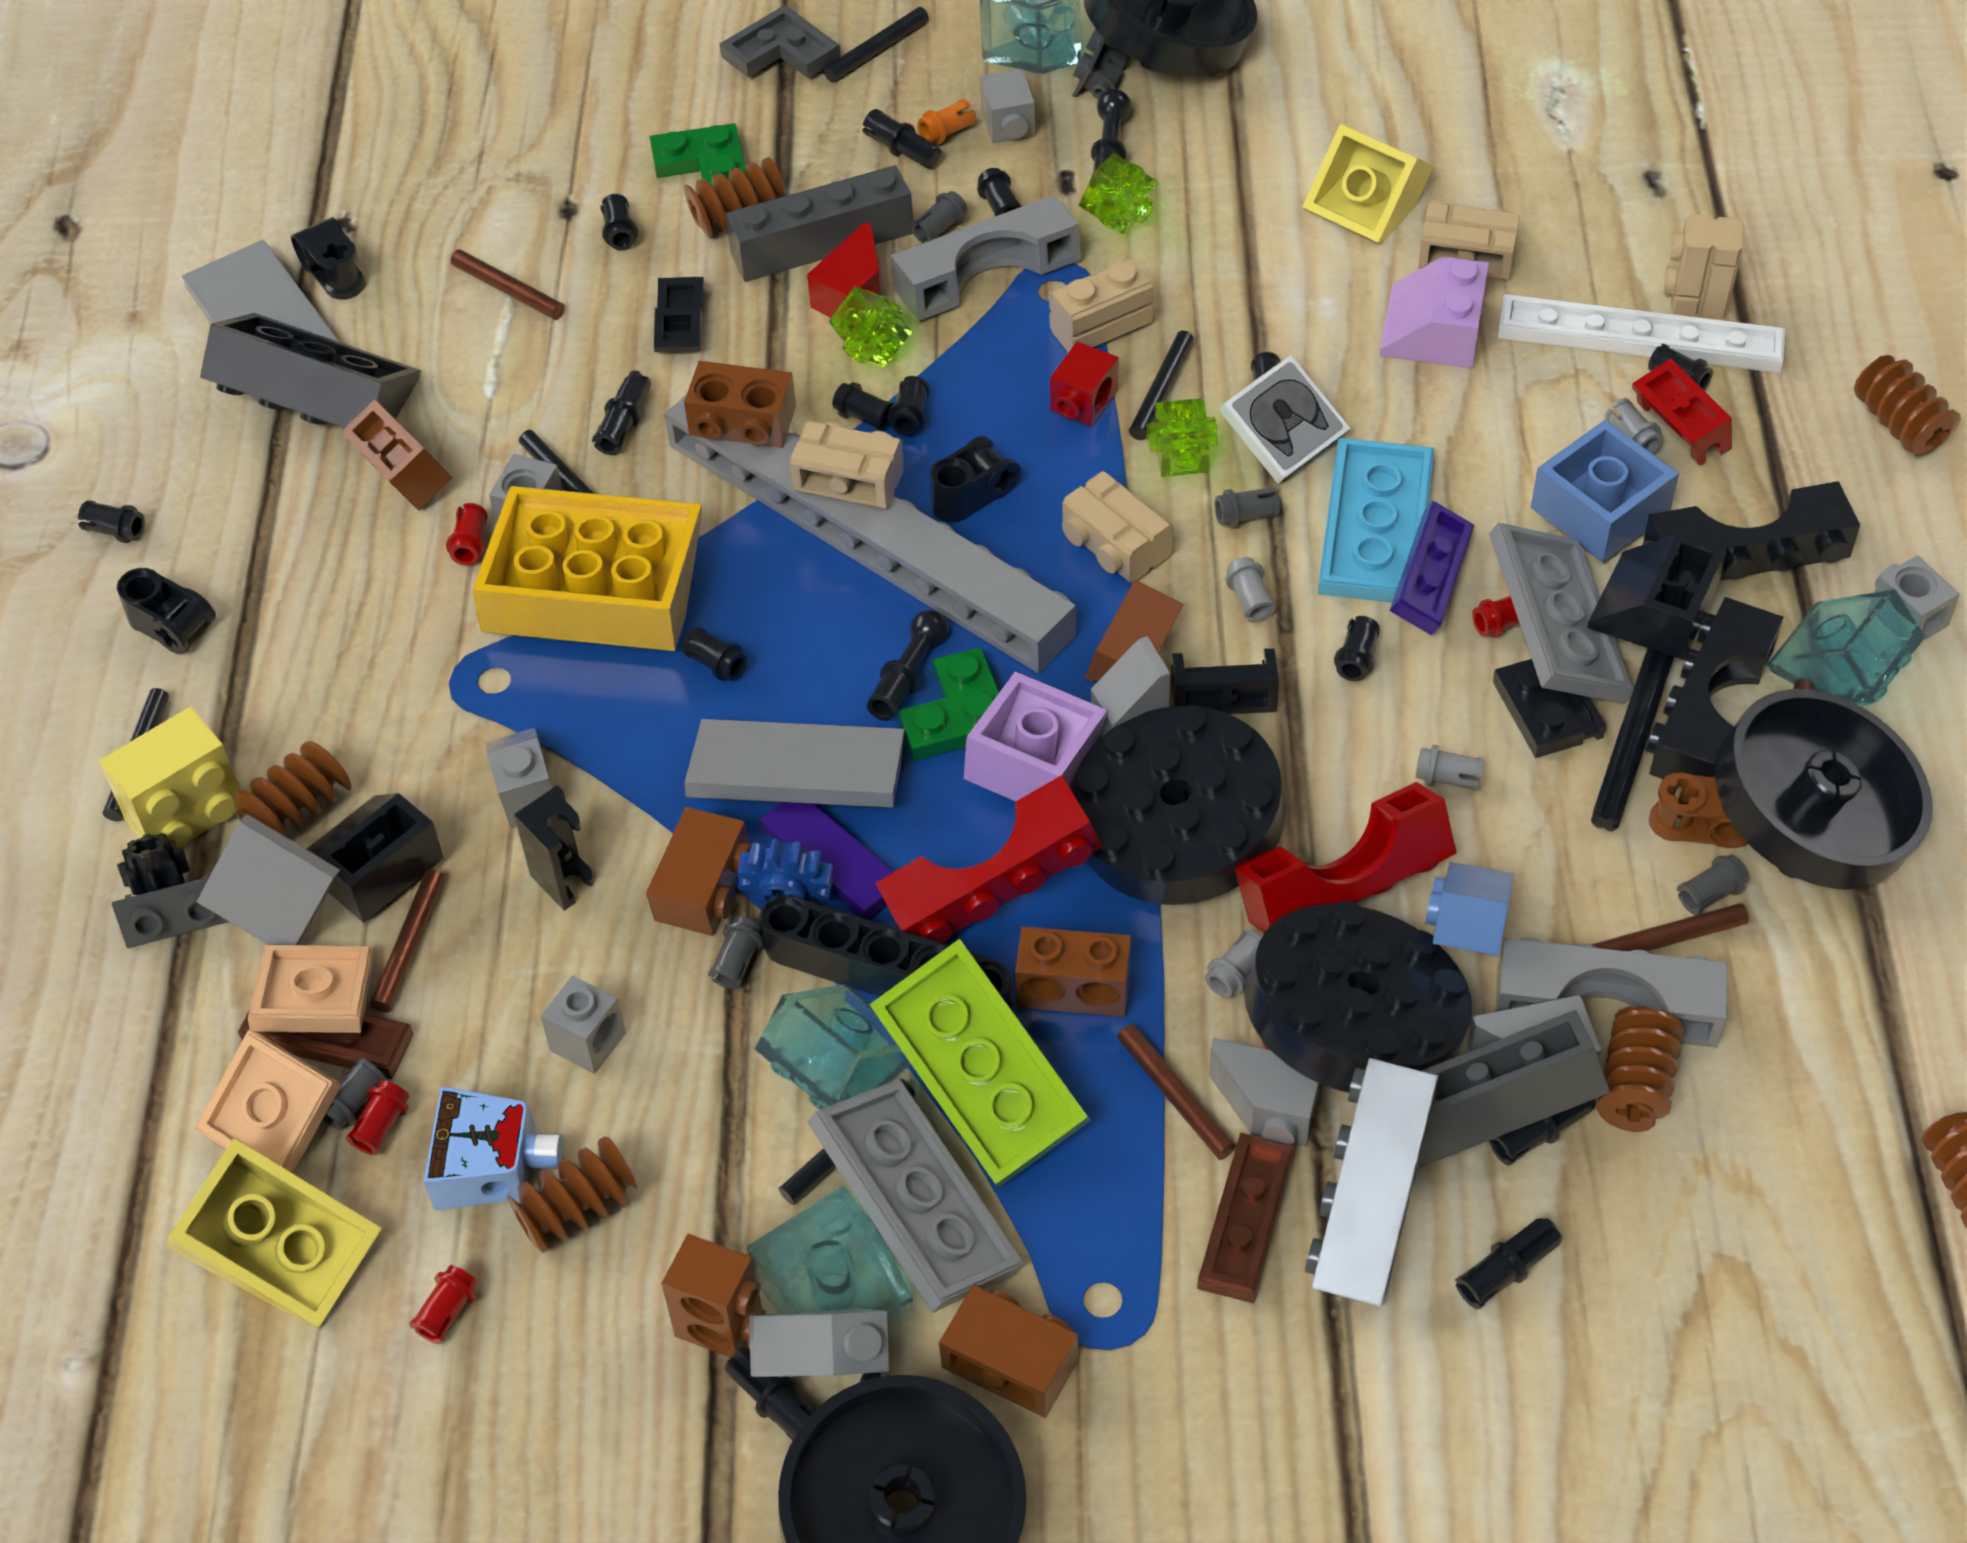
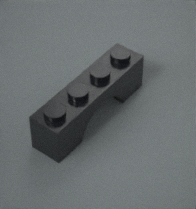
M1839 481L1792 489L1785 513L1774 522L1759 527L1742 528L1720 523L1709 517L1697 506L1649 514L1642 545L1674 534H1681L1725 548L1727 551L1720 580H1736L1748 575L1776 570L1786 571L1794 567L1821 562L1832 563L1849 558L1853 551L1860 523Z
M1724 597L1716 615L1707 613L1697 638L1698 642L1703 643L1700 651L1690 649L1680 675L1686 681L1683 687L1674 685L1666 701L1663 714L1669 716L1666 724L1656 722L1649 737L1646 751L1654 754L1649 775L1664 779L1672 773L1683 772L1696 776L1715 778V763L1719 748L1734 726L1716 711L1710 697L1719 690L1729 686L1741 684L1759 685L1774 652L1783 616Z

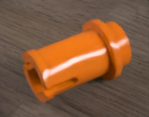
M962 99L937 112L928 110L918 120L919 133L923 138L934 144L943 143L946 136L975 124L976 116L974 109L963 113V110L969 108L971 104L967 100Z

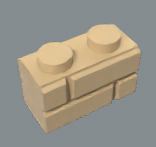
M1429 202L1422 232L1418 268H1423L1441 257L1489 262L1487 278L1509 281L1520 214L1508 213L1499 209L1486 210L1463 207L1454 203L1441 204Z
M1690 214L1686 217L1683 233L1674 232L1670 260L1677 261L1676 267L1667 266L1663 294L1671 295L1670 310L1673 314L1695 316L1697 313H1700L1702 317L1723 319L1727 316L1742 252L1744 222L1741 219L1718 217L1717 220H1714L1712 216Z
M1132 259L1114 263L1108 269L1106 268L1085 278L1074 280L1064 287L1049 292V308L1051 310L1049 313L1050 329L1067 352L1071 350L1077 341L1091 347L1098 346L1153 322V306L1151 304L1153 302V285Z
M806 421L800 435V441H797L790 457V471L794 491L888 509L904 467L901 439L893 438L888 433L882 431L868 433L848 429L837 422L822 424Z
M1100 472L1087 481L1085 487L1080 486L1064 498L1062 502V529L1065 536L1075 546L1083 544L1096 555L1101 567L1108 573L1113 574L1117 572L1128 582L1133 583L1134 580H1138L1148 573L1150 567L1155 568L1170 557L1173 547V525L1106 472Z

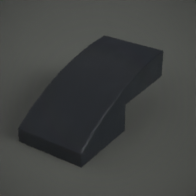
M704 277L658 278L657 308H655L654 314L655 352L701 351L705 315Z

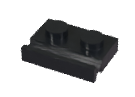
M1532 659L1495 669L1493 684L1535 758L1582 745L1584 739L1595 737L1596 740L1604 738L1606 724L1591 698L1542 688Z

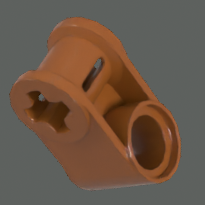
M1681 772L1667 775L1661 781L1658 790L1659 802L1651 808L1648 819L1650 827L1656 835L1669 841L1713 844L1723 848H1739L1748 845L1730 819L1724 814L1714 777L1696 776ZM1678 787H1682L1679 797L1677 798V796H1675V792ZM1678 815V818H1681L1678 827H1673Z

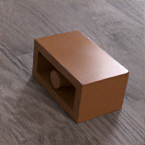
M685 807L646 892L654 921L714 936L721 918H728L734 905V888L739 879L737 871L742 852L750 853L752 844L749 842L745 821Z
M974 1284L939 1341L941 1367L1044 1418L1049 1414L1079 1360L1078 1334L1074 1333L1072 1328L1062 1319L1049 1314H1044L1041 1317L1022 1308L1015 1298L1003 1291L993 1289L988 1292Z

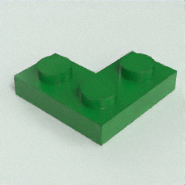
M736 123L649 136L657 178L700 172L701 179L707 180L711 185L712 178L716 174L721 173L728 179L731 169L738 168L744 173L745 165Z
M981 647L933 659V673L943 699L898 710L899 724L901 729L905 730V740L913 761L966 748L968 734L999 694Z

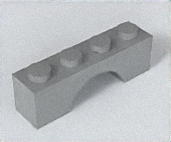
M1052 195L891 255L895 292L918 321L960 306L959 295L962 287L970 278L982 271L996 267L1013 266L1029 269L1043 275L1080 261L1079 223L1060 201Z
M1504 938L1498 965L1495 1012L1580 995L1582 1000L1610 998L1631 1006H1640L1672 1014L1681 1020L1685 1027L1683 1038L1679 1040L1680 1044L1718 1048L1727 1019V962L1712 961L1701 956L1675 957L1657 955L1645 950L1620 951L1602 949L1590 944L1565 945L1546 943L1535 938Z

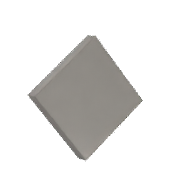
M246 814L236 826L196 902L267 945H299L340 870Z

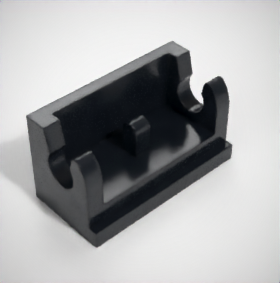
M1274 648L1264 649L1262 664L1184 668L1183 653H1172L1171 679L1174 706L1196 705L1227 714L1277 712L1279 675Z
M557 785L516 812L514 817L530 876L565 911L575 904L576 901L569 886L565 885L564 879L569 875H578L583 879V883L588 886H593L594 879L590 867L578 854L573 830L577 832L581 830L578 813L566 802L564 791Z

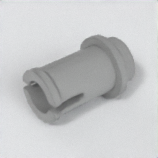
M1623 398L1614 402L1612 406L1621 415L1617 416L1608 408L1605 420L1654 454L1663 442L1661 428L1655 422H1648L1629 399Z
M1243 557L1233 561L1227 567L1225 581L1228 588L1235 590L1246 620L1252 623L1261 622L1269 618L1276 608L1262 580L1264 576L1262 565L1250 557Z
M1434 744L1431 749L1421 747L1415 778L1425 780V785L1430 786L1432 781L1478 791L1480 785L1479 777H1482L1484 758L1438 751V745Z
M1252 930L1243 931L1237 941L1221 958H1215L1209 962L1205 980L1212 991L1221 997L1228 998L1232 994L1237 995L1244 990L1245 980L1262 938L1260 934Z

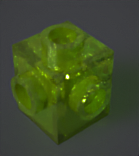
M1114 153L1094 171L1078 206L1097 217L1106 227L1124 234L1136 222L1142 225L1147 220L1156 204V201L1151 199L1159 182L1147 175L1140 166L1129 163Z
M857 286L852 289L828 321L844 342L842 348L848 356L859 363H865L867 360L884 367L897 354L899 348L912 333L911 329L901 318L902 309L893 300Z
M1203 398L1155 403V423H1147V440L1149 451L1157 453L1161 477L1209 472L1210 446L1218 444V433L1215 417H1207Z

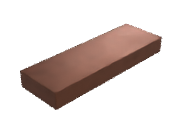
M249 1011L238 1031L241 1041H243L249 1030ZM364 1013L361 1033L257 1032L293 1055L348 1069L355 1065V1061L358 1058H364L377 1067L384 1077L388 1079H393L414 1035L410 1024Z
M1240 1133L1199 1273L1197 1289L1254 1304L1293 1163L1295 1146Z

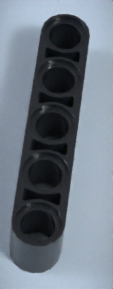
M783 895L774 897L767 901L760 914L766 954L772 961L879 997L949 947V945L794 896ZM793 929L791 931L781 932V930ZM832 945H843L837 948H830ZM971 953L1012 1010L1011 977L1007 968L996 960ZM881 961H893L888 964H879Z

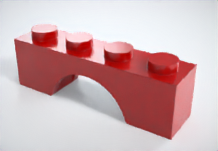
M1063 776L1055 778L1015 802L1016 819L1011 836L1003 848L987 861L969 868L950 869L935 865L921 856L877 881L875 884L900 930L944 944L952 934L975 921H982L991 917L1002 905L1021 894H1029L1036 891L1044 884L1045 880L1068 867H1075L1084 863L1092 853L1101 849L1103 846L1092 824Z
M1414 782L1372 802L1369 820L1361 838L1348 853L1333 862L1323 865H1307L1279 846L1238 865L1234 869L1248 922L1262 933H1265L1275 921L1294 910L1321 904H1337L1341 901L1355 903L1370 895L1384 893L1391 889L1393 884L1409 876L1432 870L1439 862L1457 854L1445 799L1420 783Z

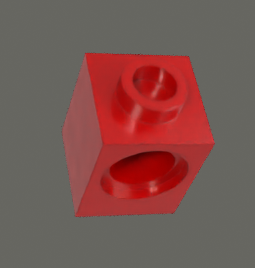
M1077 341L1050 377V411L1058 413L1067 419H1074L1093 426L1118 391L1119 357Z

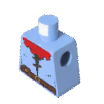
M440 1087L424 1177V1184L433 1209H449L507 1202L508 1194L514 1200H519L517 1186L523 1181L528 1182L530 1168L558 1169V1163L563 1159L562 1135L535 1134V1125L528 1104L520 1100Z

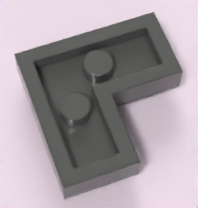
M786 5L719 43L721 57L747 77L782 58L809 78L841 57L840 45Z

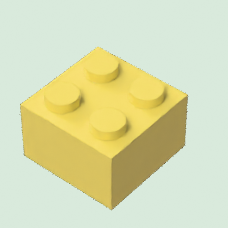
M191 706L99 760L123 817L138 838L150 833L151 835L164 833L167 835V838L175 840L177 848H182L193 838L216 824L228 820L236 813L233 797L234 793L240 790L224 746Z

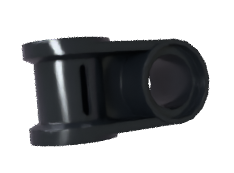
M330 217L291 235V242L300 263L307 272L314 276L327 295L335 299H348L356 296L363 290L365 280L362 272L355 264L357 256L355 245L345 235L334 217Z
M986 436L974 438L963 448L932 465L930 470V506L932 513L935 517L947 522H958L966 519L971 513L989 502L1009 493L1020 478V465L1013 459H1004L994 450V443Z
M136 568L129 570L121 576L117 583V592L129 625L134 630L151 637L176 654H182L189 647L188 640L203 625L209 626L216 619L213 607L200 594L172 582L152 569Z

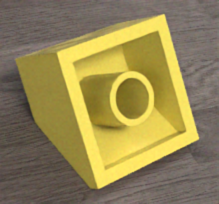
M1340 124L1302 208L1382 244L1415 208L1434 165Z

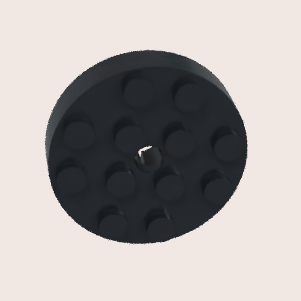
M1083 0L1086 13L1094 27L1103 36L1104 43L1110 48L1121 50L1128 56L1140 61V64L1145 69L1152 72L1164 70L1184 75L1216 76L1220 72L1232 68L1240 61L1257 23V9L1254 0Z
M1789 689L1766 695L1753 703L1745 711L1725 737L1716 757L1715 780L1724 814L1730 819L1745 841L1787 877L1798 878L1822 887L1843 890L1873 886L1893 875L1919 847L1929 831L1933 811L1932 796L1926 775L1914 753L1885 722L1863 707L1839 696L1807 689Z
M1196 705L1173 706L1147 711L1110 729L1085 755L1076 772L1071 789L1103 846L1092 853L1087 860L1090 867L1103 881L1117 891L1129 897L1155 904L1182 905L1197 903L1215 898L1235 889L1239 884L1234 868L1276 848L1285 823L1286 804L1281 773L1275 755L1267 742L1256 730L1242 720L1225 712Z
M1350 901L1300 908L1275 921L1265 931L1258 944L1244 988V999L1248 1016L1257 1034L1267 1047L1284 1063L1300 1074L1324 1086L1349 1093L1356 1067L1366 1070L1369 1058L1418 1071L1455 1058L1470 1025L1472 1000L1468 984L1462 972L1440 945L1433 944L1434 936L1432 934L1418 930L1396 917L1377 910L1361 907Z
M889 1375L872 1378L854 1384L830 1397L807 1418L795 1435L784 1459L779 1480L778 1509L781 1538L783 1543H1019L1026 1513V1484L1023 1468L1017 1450L1002 1424L983 1404L968 1393L942 1381L922 1376ZM907 1491L917 1499L918 1506L912 1511L900 1513L898 1521L894 1520L895 1511L886 1504L885 1500L893 1492Z

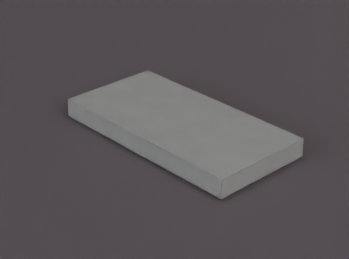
M264 239L182 275L185 287L210 323L256 313L338 341Z
M1498 522L1489 535L1541 687L1625 704L1632 695L1633 687L1616 640L1613 636L1587 628L1588 621L1600 596L1579 540Z
M701 719L684 782L685 795L690 798L891 808L894 807L905 745V730L899 728Z
M901 1079L818 1110L807 1122L932 1313L964 1299L973 1284L985 1289L1017 1274L1025 1265Z

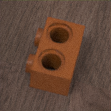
M698 361L684 400L689 436L783 448L796 408L792 372Z
M375 399L340 432L418 511L453 478Z
M1021 926L1015 970L1017 1008L1125 1017L1130 978L1131 935Z
M688 1233L661 1283L674 1336L731 1358L738 1349L745 1347L747 1342L750 1343L749 1316L766 1314L761 1305V1285L756 1279L753 1259L751 1256Z

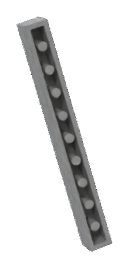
M686 395L664 413L670 447L1039 674L1076 637V605L1071 603L1064 594L1048 589L1033 580L1024 570L1013 568L998 559L986 547L975 545L955 533L948 524L937 522L920 512L908 500L899 499L893 495L888 509L794 491L790 471V457L797 441H800V435L788 432L783 448L689 436L684 406Z

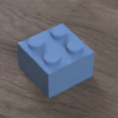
M1604 420L1537 468L1531 508L1571 539L1579 540L1584 549L1601 562H1605L1646 531L1649 514L1671 511L1679 473L1610 422Z

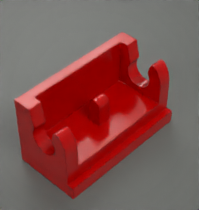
M1671 358L1632 383V389L1637 394V403L1647 412L1652 408L1691 447V457L1699 465L1705 463V452L1711 445L1714 446L1721 456L1732 449V417Z

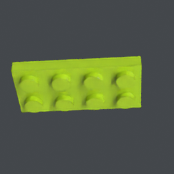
M960 939L869 1004L999 1188L1091 1121Z

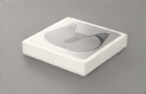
M1292 355L1285 358L1223 403L1218 409L1277 484L1281 483L1351 429Z

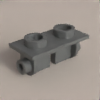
M1095 28L1086 46L1088 50L1092 51V54L1089 55L1084 52L1073 73L1074 77L1080 79L1072 95L1074 97H1077L1082 87L1091 91L1092 95L1098 99L1105 91L1115 89V85L1129 57L1121 50H1115L1107 46L1103 41V36Z
M205 874L202 879L137 896L128 894L125 895V899L111 902L127 949L229 922L196 902L211 874Z

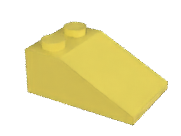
M233 1138L168 1236L165 1246L211 1274L318 1329L382 1228L246 1144Z

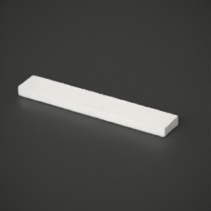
M1504 294L1498 338L1651 357L1658 346L1661 347V344L1664 343L1671 349L1693 360L1701 358L1710 365L1781 373L1786 328Z

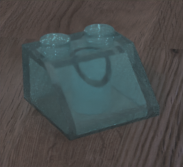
M980 0L982 57L985 62L1023 69L1024 71L1045 74L1079 63L1081 59L1080 0Z
M1896 589L1816 602L1768 662L1767 666L1772 673L1793 684L1798 679H1808L1815 684V691L1833 694L1855 704L1870 705L1880 700L1887 693V686L1897 673L1910 663L1913 652L1923 641L1925 635Z
M848 984L781 995L755 1047V1050L771 1063L770 1066L777 1075L794 1082L809 1095V1101L819 1110L890 1083L911 1064L869 1005L871 1003Z
M844 1185L747 1246L748 1256H751L753 1259L757 1282L760 1283L762 1292L779 1314L862 1308L886 1310L888 1318L913 1302L912 1294L881 1234Z

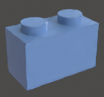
M1449 862L1446 878L1435 876L1425 924L1436 926L1433 944L1499 956L1514 874Z

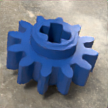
M772 839L771 845L768 848L754 842L752 843L750 853L742 852L737 871V876H739L737 887L740 890L751 891L749 901H761L764 905L774 897L783 895L794 896L819 904V900H829L833 880L831 877L833 866L830 863L820 862V851L809 852L798 841L790 843Z

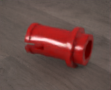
M465 503L463 508L461 506L458 507L454 532L448 537L446 542V549L450 558L460 565L476 563L485 552L486 547L482 538L488 514L478 504Z
M1510 596L1494 602L1490 599L1482 600L1478 607L1472 611L1474 626L1483 637L1488 635L1492 638L1499 637L1504 629L1520 624Z
M381 1080L377 1087H370L367 1092L370 1100L352 1131L346 1137V1140L353 1147L369 1155L379 1154L381 1146L399 1115H406L409 1109L406 1103L410 1097L409 1094L400 1086L386 1080Z
M453 1265L448 1266L445 1272H438L435 1275L434 1280L437 1285L415 1318L409 1323V1326L415 1329L414 1331L418 1335L434 1344H442L444 1336L466 1303H473L477 1298L474 1292L478 1285L477 1280L463 1269Z

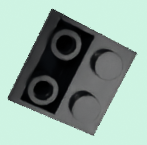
M1674 534L1623 551L1588 621L1587 628L1685 660L1718 591L1727 549L1681 534Z
M399 793L374 795L306 849L340 870L328 893L363 923L423 876L426 870L431 869L444 859L433 821Z

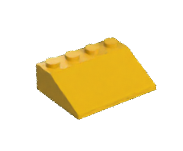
M510 486L472 589L481 632L675 651L687 612L702 517V504Z

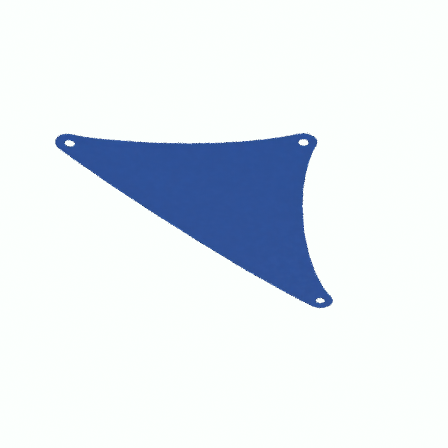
M1075 263L1043 275L1029 269H1024L1020 272L997 302L956 343L918 375L929 385V395L926 397L923 409L925 424L922 429L913 435L904 436L896 433L890 424L882 432L902 440L904 467L897 488L894 490V496L899 499L908 500L920 512L935 521L948 524L955 533L975 545L986 547L995 557L1013 568L1024 570L1033 580L1048 589L1064 594L1071 603L1076 605V637L1038 674L944 616L949 625L948 637L941 646L928 650L916 670L919 676V686L914 693L905 697L898 710L943 699L933 673L932 660L979 647L982 649L998 692L1002 690L1014 672H1018L1091 703V688L1098 681L1094 680V682L1085 679V674L1098 645L1132 583L1128 582L1117 572L1110 574L1105 571L1092 551L1083 544L1081 546L1072 544L1062 529V502L1064 498L1080 486L1085 487L1086 482L1100 472H1106L1127 489L1115 395L1093 426L1074 419H1067L1058 413L1050 411V377L1068 352L1050 329L1049 313L1051 310L1049 308V301L1042 299L1038 290L1047 281L1055 280L1068 285L1074 280L1090 276L1085 268ZM1106 342L1094 347L1108 353ZM898 393L889 401L895 404ZM862 422L853 429L868 433L879 431L876 427ZM986 436L994 443V450L1004 459H1013L1020 465V478L1013 489L1005 496L996 498L971 513L966 519L958 522H947L940 520L932 513L930 506V470L932 465L963 448L974 438ZM756 500L698 538L686 617L675 651L512 635L464 656L454 667L449 680L451 699L465 711L497 722L517 733L535 728L540 745L550 749L607 785L653 817L672 834L685 807H690L745 821L750 844L756 842L768 848L772 840L760 830L759 819L781 802L686 797L684 782L701 719L901 729L898 710L891 720L883 721L870 714L867 709V703L881 680L880 671L883 665L891 660H899L911 641L909 626L913 617L921 611L934 609ZM695 627H701L726 644L736 643L742 647L743 654L747 656V665L742 675L734 681L728 679L720 681L713 676L711 669L693 658L685 656L682 652L685 649L682 647V643L688 632ZM490 668H502L509 672L511 682L504 691L490 694L485 693L479 688V676ZM906 740L894 807L815 804L893 872L921 856L935 865L950 869H963L979 865L993 857L1003 848L1011 836L1016 819V801L964 779L966 748L913 761ZM1086 860L1078 866L1068 867L1045 880L1044 884L1036 891L1029 894H1021L999 907L991 917L982 921H975L957 931L944 943L950 946L960 939L969 952L996 960L1007 968L1011 977L1012 1012L1091 1120L1000 1188L991 1179L869 1005L878 999L879 996L836 982L834 983L906 1064L977 1161L1029 1253L1051 1315L1062 1319L1072 1328L1074 1333L1078 1334V1344L1092 1349L1114 1350L1130 1346L1146 1334L1154 1322L1158 1304L1163 1228L1164 1094L1119 1042L1117 1035L1127 1025L1134 1024L1164 1060V970L1160 904L1129 897L1108 885L1095 873ZM740 890L748 899L750 898L751 891ZM831 891L828 901L819 900L820 905L859 917ZM761 901L752 902L755 906L762 910L764 904H762ZM887 905L869 919L870 921L900 930ZM1021 926L1131 935L1130 978L1126 1016L1118 1017L1017 1008L1015 970ZM785 929V930H782V931H783V932H787V931H791V930H793V929ZM832 945L830 948H837L843 945ZM881 961L879 964H888L893 961ZM1104 1282L1118 1288L1122 1295V1304L1117 1313L1110 1317L1101 1318L1087 1311L1083 1298L1090 1286Z

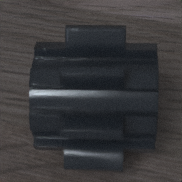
M151 833L143 835V837L137 840H131L127 843V849L122 850L124 862L117 864L124 886L130 887L132 895H141L185 883L183 874L190 871L183 848H177L175 840L167 838V835L164 833L159 835H151Z

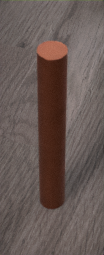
M461 249L456 250L452 254L451 264L554 320H558L563 315L564 304Z
M426 870L370 1002L371 1007L379 1012H390L445 881V876L439 871Z
M1740 903L1590 945L1597 948L1620 951H1651L1748 924L1749 916L1746 907Z
M1130 1024L1124 1027L1117 1035L1119 1042L1216 1158L1223 1160L1235 1150L1236 1145L1136 1026Z

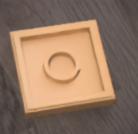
M264 945L248 1014L249 1030L253 1032L361 1033L374 965L373 946Z
M248 1030L194 1129L227 1149L233 1138H236L281 1167L294 1173L342 1084L261 1034Z

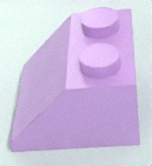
M1441 257L1392 284L1380 356L1473 368L1489 262Z
M1014 672L966 738L964 779L1013 801L1023 798L1061 775L1069 788L1072 789L1079 765L1098 740L1107 717V710L1023 674Z

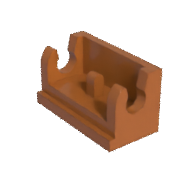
M1134 580L1098 645L1084 678L1091 682H1094V680L1099 681L1140 638L1148 636L1159 653L1184 604Z

